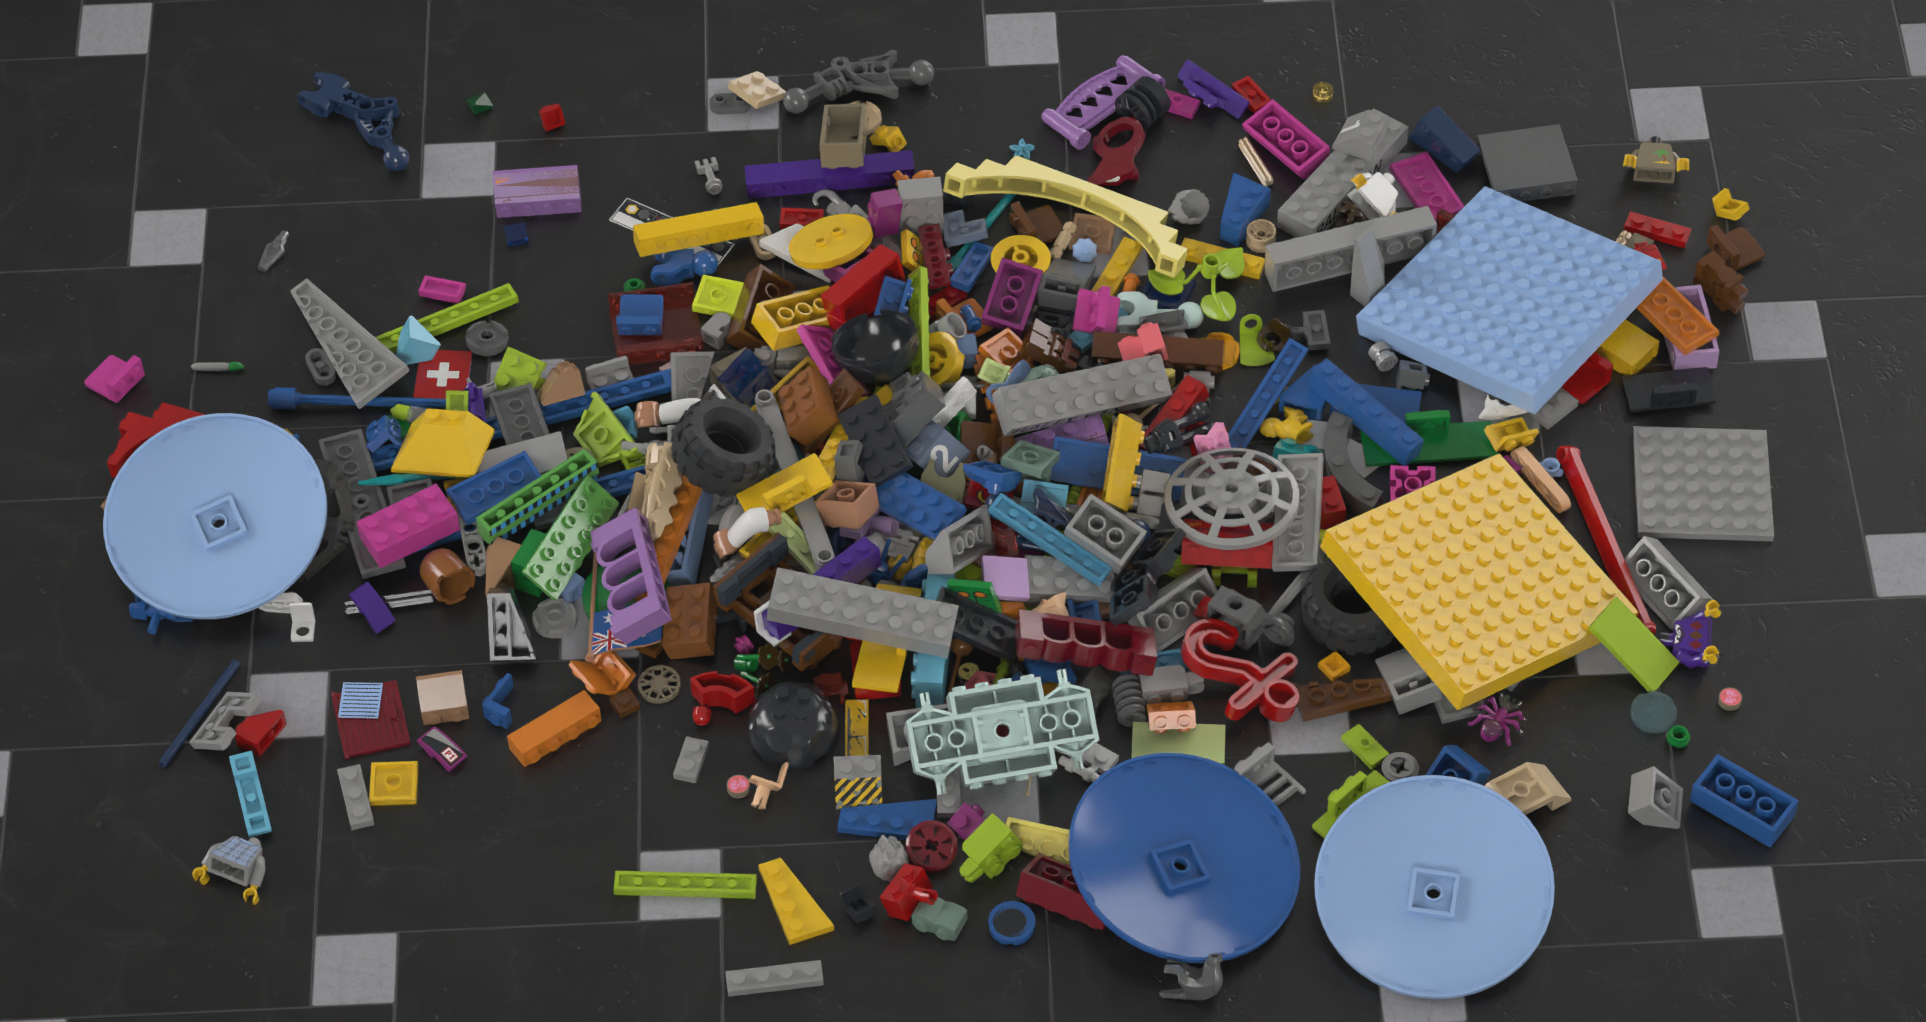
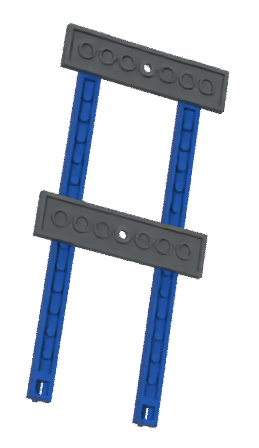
M671 368L585 391L586 395L546 406L538 403L531 383L491 393L489 398L495 416L486 418L487 424L494 428L495 431L491 440L503 437L505 444L510 445L548 435L549 431L546 425L582 416L584 410H588L593 400L591 394L594 391L602 397L609 408L671 392ZM361 429L318 440L362 579L406 568L404 558L380 568L361 541L357 527V521L387 507L380 485H358V481L377 478L376 471L391 468L403 441H401L398 447L393 443L379 447L372 453L366 447ZM645 465L600 477L596 482L613 498L631 492L635 473L646 474ZM570 498L534 520L535 530L540 531L551 528ZM365 501V503L359 504L358 502ZM470 524L465 526L464 530L471 532L476 529V526ZM460 530L417 551L461 540Z

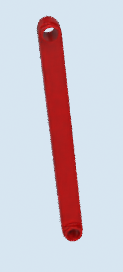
M1560 446L1556 452V459L1562 465L1608 575L1614 585L1638 611L1636 617L1655 636L1656 625L1649 618L1582 463L1580 450L1574 446Z

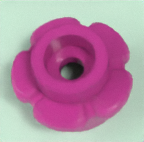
M746 635L740 638L736 637L737 643L734 646L738 653L750 655V652L754 650V646Z

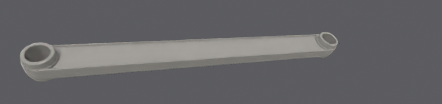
M766 389L758 391L755 397L756 410L773 432L772 437L775 439L776 446L774 457L779 471L799 460L773 393ZM811 496L796 504L793 508L804 533L817 570L833 560L835 555Z

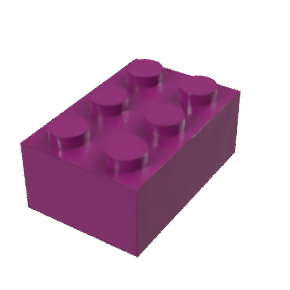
M1002 258L982 314V324L1000 330H1005L1009 327L1016 335L1022 337L1026 321L1031 313L1043 277V270Z

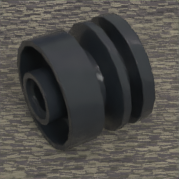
M1149 76L1140 77L1130 88L1119 95L1114 103L1120 118L1132 117L1140 121L1144 131L1163 116L1171 106L1167 91L1159 82Z

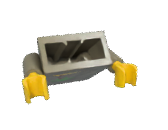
M1653 136L1649 139V142H1642L1640 149L1634 150L1632 154L1625 155L1623 167L1627 166L1635 169L1633 181L1674 183L1676 171H1689V159L1680 158L1676 152L1672 151L1670 144L1661 143L1660 137Z

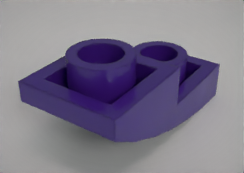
M365 582L349 594L360 613L364 614L375 633H379L396 621L369 582Z

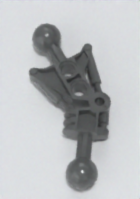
M893 49L883 55L859 59V62H849L845 57H836L831 61V67L823 70L821 73H814V81L817 84L805 90L797 87L789 89L784 95L783 104L786 110L797 114L807 109L809 100L821 94L828 100L835 101L836 98H841L842 95H847L848 92L853 90L880 94L896 99L899 96L898 87L891 80L911 79L916 85L923 86L933 80L935 72L931 63L921 59L912 63L910 68L891 69L897 61V51Z

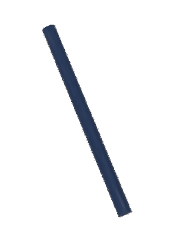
M232 660L158 762L160 766L166 768L239 668L240 663L237 660Z

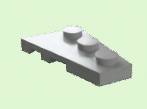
M714 352L670 353L672 401L686 398L701 399Z

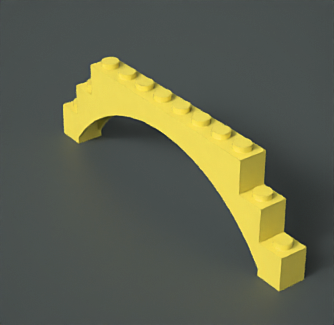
M1016 155L1006 166L986 159L977 169L956 163L946 173L943 191L960 198L975 194H1020L1070 204L1101 216L1126 231L1151 256L1156 265L1155 271L1175 278L1185 265L1188 248L1177 245L1178 230L1166 226L1168 211Z

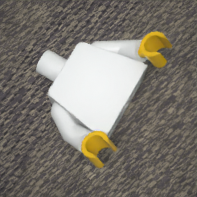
M1380 172L1373 175L1370 173H1359L1350 179L1356 187L1347 196L1369 220L1397 213L1395 199L1398 192L1392 186L1395 179L1390 173H1384V175Z

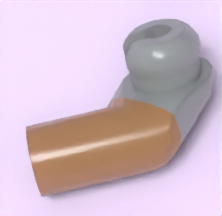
M981 445L977 448V456L981 461L985 460L998 464L997 454L989 447Z

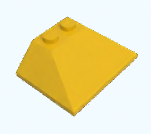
M426 409L412 422L391 467V472L470 478L476 475L494 435V428L469 411Z

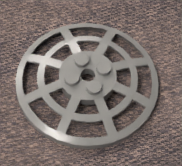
M1222 448L1201 453L1183 463L1170 477L1165 489L1164 501L1170 522L1175 528H1182L1186 533V538L1209 548L1240 550L1263 545L1278 537L1292 524L1299 508V489L1293 474L1277 459L1251 449ZM1222 455H1244L1243 458H1240V457H1226V458H1219V459H1214V458H1213V457H1215V456H1222ZM1255 457L1264 460L1280 469L1281 472H1271L1265 466L1252 459ZM1202 460L1205 462L1189 478H1177L1193 464ZM1228 462L1239 463L1236 469L1224 470L1219 465ZM1248 465H1251L1264 474L1253 477L1250 473L1246 472ZM1209 467L1214 471V474L1209 479L1197 478L1201 472ZM1277 480H1290L1293 490L1291 504L1278 499L1279 486ZM1270 481L1272 495L1260 492L1258 484ZM1185 485V500L1187 504L1175 511L1171 500L1172 486ZM1192 486L1205 487V495L1193 500L1191 494ZM1228 490H1236L1237 492L1231 493ZM1257 500L1267 503L1262 510L1255 514L1250 509L1256 504ZM1208 503L1211 508L1217 511L1215 517L1205 513L1199 507ZM1275 506L1287 511L1286 515L1277 524L1264 532L1262 531L1258 521L1267 516ZM1192 511L1200 519L1212 524L1209 534L1206 535L1196 531L1184 523L1181 518ZM1242 513L1245 517L1240 519H1224L1225 514ZM1249 525L1254 534L1253 536L1243 538L1218 537L1221 526L1238 527Z

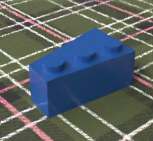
M1233 173L1221 219L1220 239L1239 247L1246 238L1249 223L1260 219L1270 206L1271 189Z

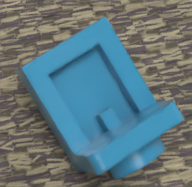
M625 406L612 411L631 438L636 439L638 427L632 410Z

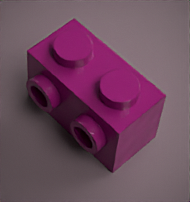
M896 189L871 193L870 202L868 203V218L866 219L871 225L874 238L894 235L899 232L903 202Z

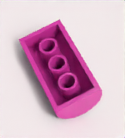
M1273 99L1242 124L1243 129L1302 179L1309 178L1330 154V146Z

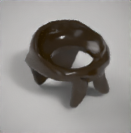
M1344 201L1341 208L1337 209L1341 214L1334 223V226L1343 227L1367 220L1355 204Z
M1274 318L1257 334L1256 340L1263 351L1280 353L1289 338L1292 339L1289 325H1284L1279 319ZM1266 335H1274L1280 337L1281 342L1274 346V341L1265 343L1264 337Z

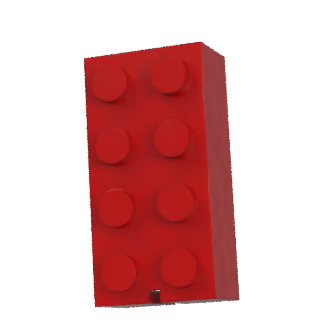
M880 244L821 295L824 310L827 311V320L831 328L837 330L848 320L864 313L871 317L874 314L885 276L906 282L898 253Z

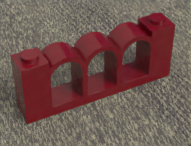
M1019 609L1015 626L1017 657L1040 660L1042 658L1046 661L1058 663L1069 659L1072 663L1084 667H1094L1101 664L1103 667L1113 671L1130 670L1132 674L1153 676L1157 660L1154 628L1126 624L1114 626L1112 622Z

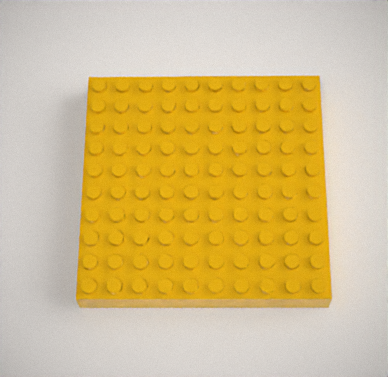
M1500 453L1327 529L1320 545L1321 549L1457 710L1465 708L1601 643L1588 627L1613 598L1618 597L1635 616L1638 614L1635 607Z

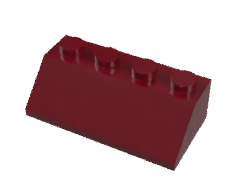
M1038 853L1021 872L1016 893L1017 897L1022 898L1028 903L1043 906L1048 911L1063 914L1071 920L1086 923L1091 928L1103 930L1106 927L1094 914L1079 891L1071 865Z

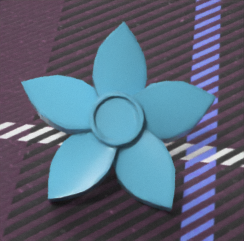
M1021 139L1019 146L1011 145L1009 148L1015 151L1014 156H1022L1030 160V153L1035 149V146L1026 144Z

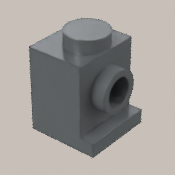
M1400 360L1396 377L1397 389L1405 386L1408 389L1416 390L1417 388L1423 389L1424 386H1428L1430 373H1427L1425 364Z

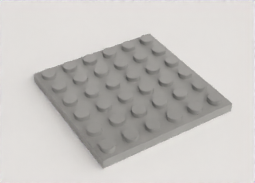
M1633 426L1638 537L1773 541L1774 527L1767 430Z

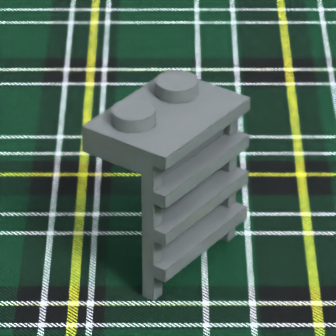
M1268 742L1263 747L1256 748L1246 760L1239 761L1234 770L1240 776L1243 775L1251 780L1259 788L1279 773L1282 777L1263 790L1269 797L1287 782L1291 784L1290 787L1272 800L1278 806L1296 791H1299L1302 795L1305 794L1306 789L1274 761L1275 747Z

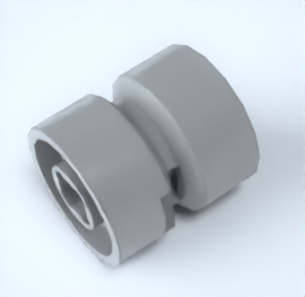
M954 312L946 314L929 325V334L938 331L946 332L953 336L956 341L963 338L967 332L965 322Z

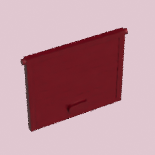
M397 680L383 683L378 718H338L342 692L331 693L345 760L411 745Z

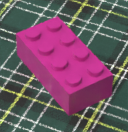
M437 484L357 521L359 537L380 568L460 530L457 512Z

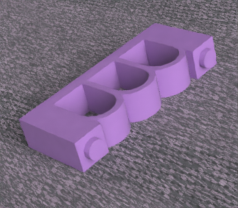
M635 507L591 531V547L596 553L598 563L605 569L602 575V584L610 592L607 607L613 614L610 616L612 624L610 630L614 638H619L627 645L671 621L672 618L647 518ZM636 544L637 548L613 561L618 553ZM642 568V573L618 585L623 577ZM647 591V597L624 609L631 599Z

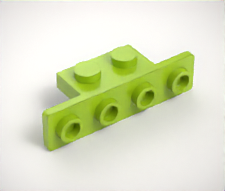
M1375 770L1368 776L1362 771H1359L1354 776H1349L1340 789H1335L1328 796L1327 812L1312 824V829L1323 838H1326L1333 824L1352 803L1371 790L1390 781Z

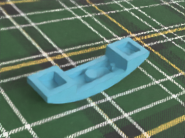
M252 751L229 756L248 836L253 837L272 832Z

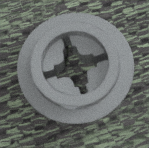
M1395 752L1383 760L1382 772L1384 777L1392 782L1402 778L1418 776L1419 764L1412 755L1404 752ZM1404 764V771L1397 774L1396 770Z

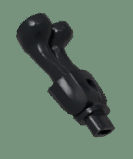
M1203 401L1196 402L1187 415L1174 421L1167 418L1149 432V436L1144 437L1143 444L1147 453L1181 451L1183 444L1193 441L1195 435H1207L1214 425L1212 422H1205L1182 434L1180 432V429L1200 423L1210 417L1207 404Z

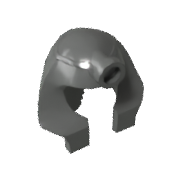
M1219 953L1209 954L1202 968H1198L1190 963L1167 959V963H1181L1182 967L1180 965H1165L1164 973L1176 974L1182 988L1160 991L1161 998L1206 1000L1217 995L1223 982V974L1220 969L1223 955Z

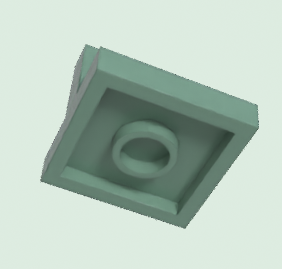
M1020 439L1001 458L1000 466L1022 472L1021 483H1024V479L1050 483L1052 467L1060 460V452Z

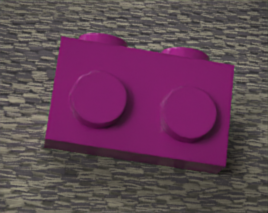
M964 802L947 824L966 840L987 818L984 816L985 811L976 803L970 805Z

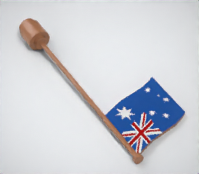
M594 552L589 642L585 660L593 662L594 657L616 650L646 647L661 642L662 626L625 645L619 638H614L611 633L610 627H612L610 616L613 614L609 609L595 613L598 561Z

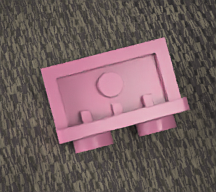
M1216 422L1207 435H1195L1193 438L1198 455L1214 449L1231 448L1224 423ZM1233 455L1215 456V457H1213V458H1214V459H1219V458L1233 457ZM1221 463L1219 465L1225 469L1228 463ZM1210 467L1203 471L1214 474Z

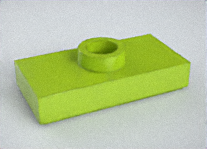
M1360 724L1341 735V741L1371 770L1383 763V760L1389 755Z

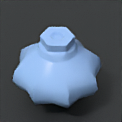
M1079 238L1077 243L1072 245V256L1079 263H1091L1092 259L1098 256L1096 252L1097 245L1090 238Z

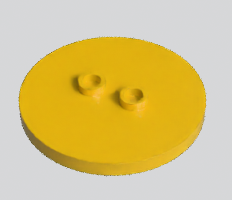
M856 214L827 216L799 230L789 243V253L796 265L806 269L816 270L836 267L851 261L864 252L872 241L873 231L869 221Z

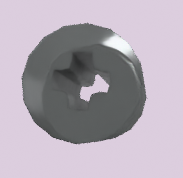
M1134 674L1118 677L1113 681L1111 687L1116 706L1117 720L1120 724L1127 727H1133V722H1144L1147 717L1145 715L1141 685L1139 684L1140 680Z

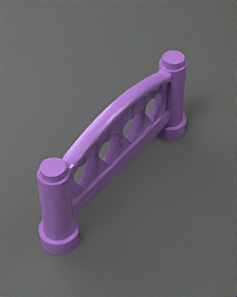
M1122 55L1117 59L1116 67L1108 69L1081 84L1065 98L1056 110L1049 108L1044 110L1041 118L1047 125L1070 140L1072 146L1081 150L1087 146L1091 139V133L1088 130L1116 111L1114 104L1116 98L1130 88L1135 81L1142 76H1149L1159 82L1164 88L1165 79L1159 74L1151 73L1130 57ZM1118 76H1124L1127 85L1113 84L1111 81L1116 80ZM1108 86L1111 88L1113 96L1096 94V92ZM1089 97H1094L1097 107L1082 105L1081 103L1087 101ZM1073 108H1079L1083 117L1067 116L1066 113L1072 112Z

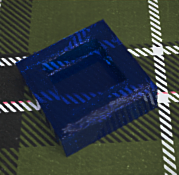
M524 222L504 226L508 247L529 243Z

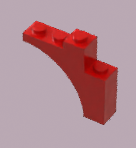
M163 402L159 409L155 410L152 418L128 412L126 418L119 425L122 438L119 439L115 452L109 456L107 461L111 477L116 478L127 459L143 443L158 432L178 422L206 414Z

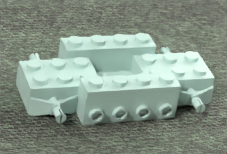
M1066 669L1056 671L1059 681L1058 687L1045 697L1041 677L1034 678V674L1021 676V680L1013 682L1011 678L1001 679L995 685L982 682L975 684V688L966 689L965 686L954 687L952 692H949L946 696L948 711L933 708V705L931 706L929 692L925 693V698L924 693L919 694L922 705L921 710L905 723L914 774L934 780L937 795H941L942 793L947 794L945 786L946 776L958 767L962 788L970 787V790L982 788L984 784L993 783V786L1007 783L1006 781L1013 779L1016 782L1030 779V776L1038 775L1039 778L1051 776L1057 769L1054 751L1071 756L1075 771H1079V768L1080 771L1085 770L1082 760L1083 753L1099 741L1090 689L1070 684L1067 679ZM997 726H1007L1009 729L1008 736H998L996 733Z

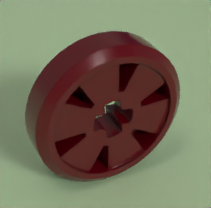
M935 820L923 821L914 826L909 832L905 844V850L910 863L914 866L922 867L927 873L940 872L949 867L955 859L958 847L956 836L951 828ZM930 841L931 844L936 843V851L933 852L931 849L927 850V842Z

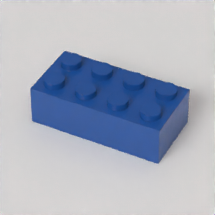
M1719 754L1715 756L1693 784L1690 797L1692 803L1770 848L1795 817L1799 801Z

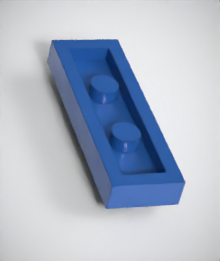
M975 241L950 278L951 285L949 286L970 292L990 262L994 247Z

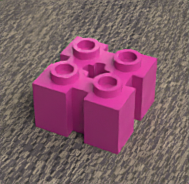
M1391 465L1389 502L1435 482V467L1417 466V471L1408 470V466Z

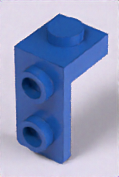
M509 673L496 683L493 692L487 695L482 702L484 718L488 719L492 724L500 725L506 729L512 724L510 709L500 704L514 687L512 675Z

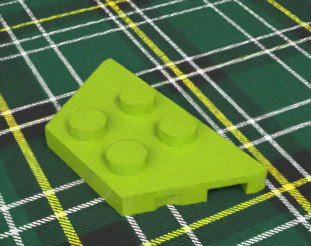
M594 391L591 394L593 400L588 410H584L581 422L574 431L573 435L583 448L593 453L599 467L640 453L637 451L638 448L636 446L631 451L621 449L622 441L633 443L634 440L602 397Z

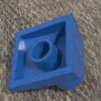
M985 460L963 465V470L967 477L984 485L988 489V493L999 495L1001 492L1010 493L1011 490L1016 489L1022 478V472Z

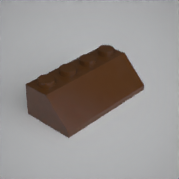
M762 264L746 275L725 341L739 350L746 347L750 352H754L755 348L761 349L762 346H769L751 323L756 304L791 295L795 285Z

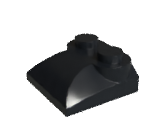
M1034 305L1026 321L1025 332H1027L1034 320L1038 319L1052 327L1051 331L1053 333L1062 334L1066 339L1069 337L1073 326L1075 312Z

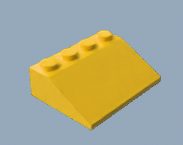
M1119 414L1113 424L1101 501L1121 513L1128 512V509L1132 510L1134 496L1130 495L1132 487L1136 488L1138 477L1137 474H1134L1135 465L1139 466L1141 453L1138 452V446L1143 444L1145 431L1141 430L1142 424L1124 414Z

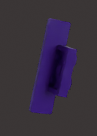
M1186 60L1178 74V78L1184 81L1183 86L1189 89L1188 93L1196 98L1201 97L1204 99L1203 103L1212 109L1214 107L1223 108L1234 117L1240 119L1250 103L1249 100L1191 60Z

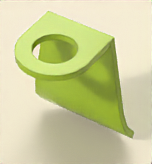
M1256 314L1246 315L1240 321V363L1246 366H1261L1275 360L1273 352L1263 351L1257 344L1256 338L1262 329V319ZM1254 319L1257 321V325L1253 328H1247L1245 326L1246 321Z

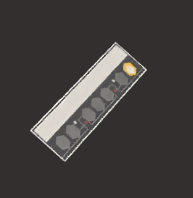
M626 198L609 220L633 230V225L673 217ZM723 241L687 249H694L695 254L702 250L711 251L717 257L719 265L734 244Z

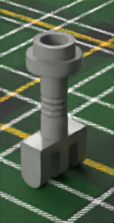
M712 157L710 164L707 159H703V165H700L699 160L695 161L698 175L705 174L708 181L705 184L707 191L713 195L720 193L723 185L721 180L715 178L714 175L715 171H719L716 158Z

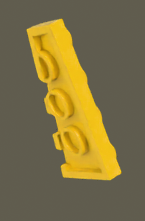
M781 858L758 865L789 945L834 931L833 923Z

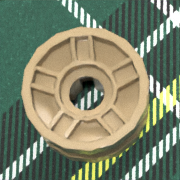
M1264 219L1254 220L1249 223L1246 233L1248 248L1258 253L1266 252V245L1275 243L1276 228L1273 223Z

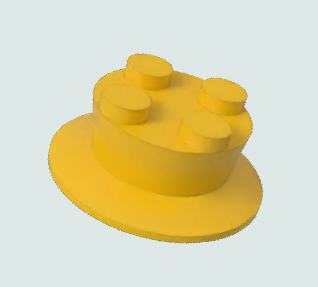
M1027 235L1007 237L1001 240L991 253V265L996 273L1002 258L1043 270V274L1048 270L1051 262L1048 247L1039 239Z
M942 331L931 333L929 338L930 378L941 388H946L942 387V384L958 382L960 380L965 355L958 350L957 342L950 334Z

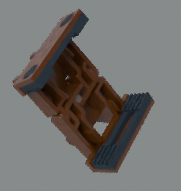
M777 532L713 585L716 603L725 612L732 609L756 628L754 611L770 601L777 568L795 571L785 564L791 559L787 538ZM765 580L768 592L758 599L750 591ZM799 627L777 646L793 657L792 664L799 670L803 671L807 667L814 670L819 661L833 649L837 650L841 646L844 636Z

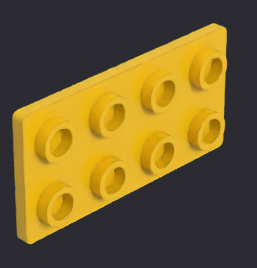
M814 453L743 490L736 497L745 512L751 508L764 507L765 510H771L772 512L773 509L778 508L781 513L827 489L833 483Z

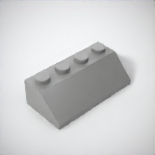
M988 505L979 507L939 533L925 552V563L929 574H954L995 548Z
M1643 536L1624 559L1640 597L1671 630L1674 628L1675 621L1682 620L1706 609V604L1713 600L1658 539Z
M1191 568L1158 590L1156 602L1147 610L1139 611L1128 621L1129 625L1154 628L1157 652H1160L1184 636L1191 624L1199 621L1192 614L1203 596L1213 598L1217 593V589L1207 569Z

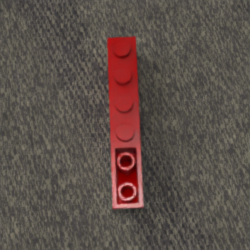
M1187 374L1145 431L1144 437L1149 436V432L1167 418L1173 421L1187 415L1196 402H1205L1209 396L1205 384ZM1139 444L1138 450L1146 451L1144 444Z

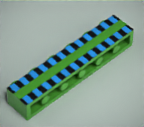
M585 449L576 453L476 517L479 535L489 545L493 544L497 537L508 538L570 498L584 476L589 475L595 481L600 479L598 462Z

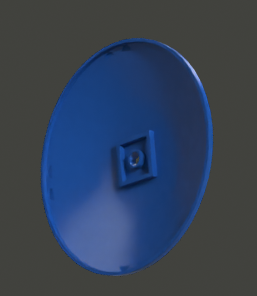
M1155 753L1123 761L1100 775L1089 786L1079 801L1071 820L1068 837L1069 861L1078 889L1094 914L1116 935L1131 945L1158 957L1186 963H1204L1208 959V955L1212 953L1222 954L1223 961L1242 956L1268 941L1283 925L1295 903L1300 883V860L1295 838L1289 824L1275 803L1262 789L1245 776H1240L1237 771L1216 761L1183 753ZM1174 864H1183L1185 870L1181 871L1176 869Z

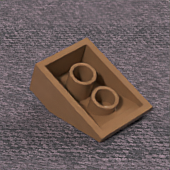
M497 537L493 544L488 546L486 550V599L489 588L513 587V590L515 589L511 561L519 550L520 544Z

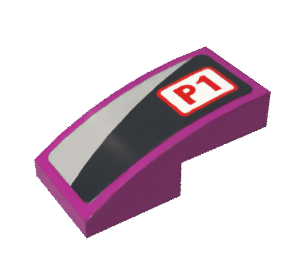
M435 726L417 740L418 744L431 758L435 757L448 772L453 770L467 757L465 752L454 741Z

